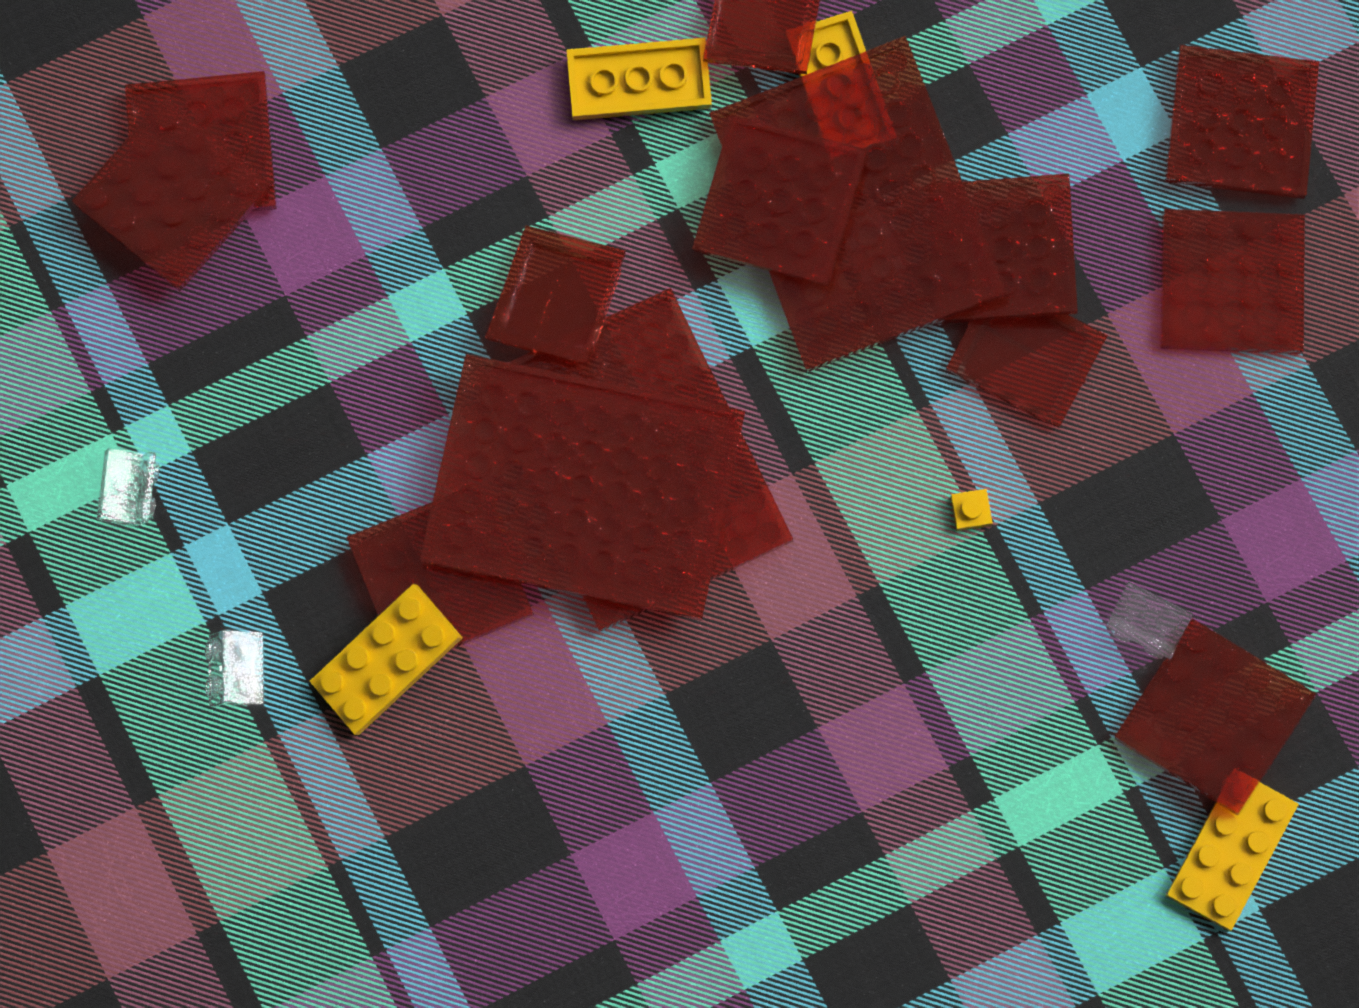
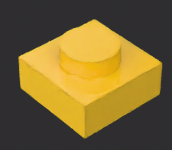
M987 489L951 494L950 498L956 531L992 526L993 522Z

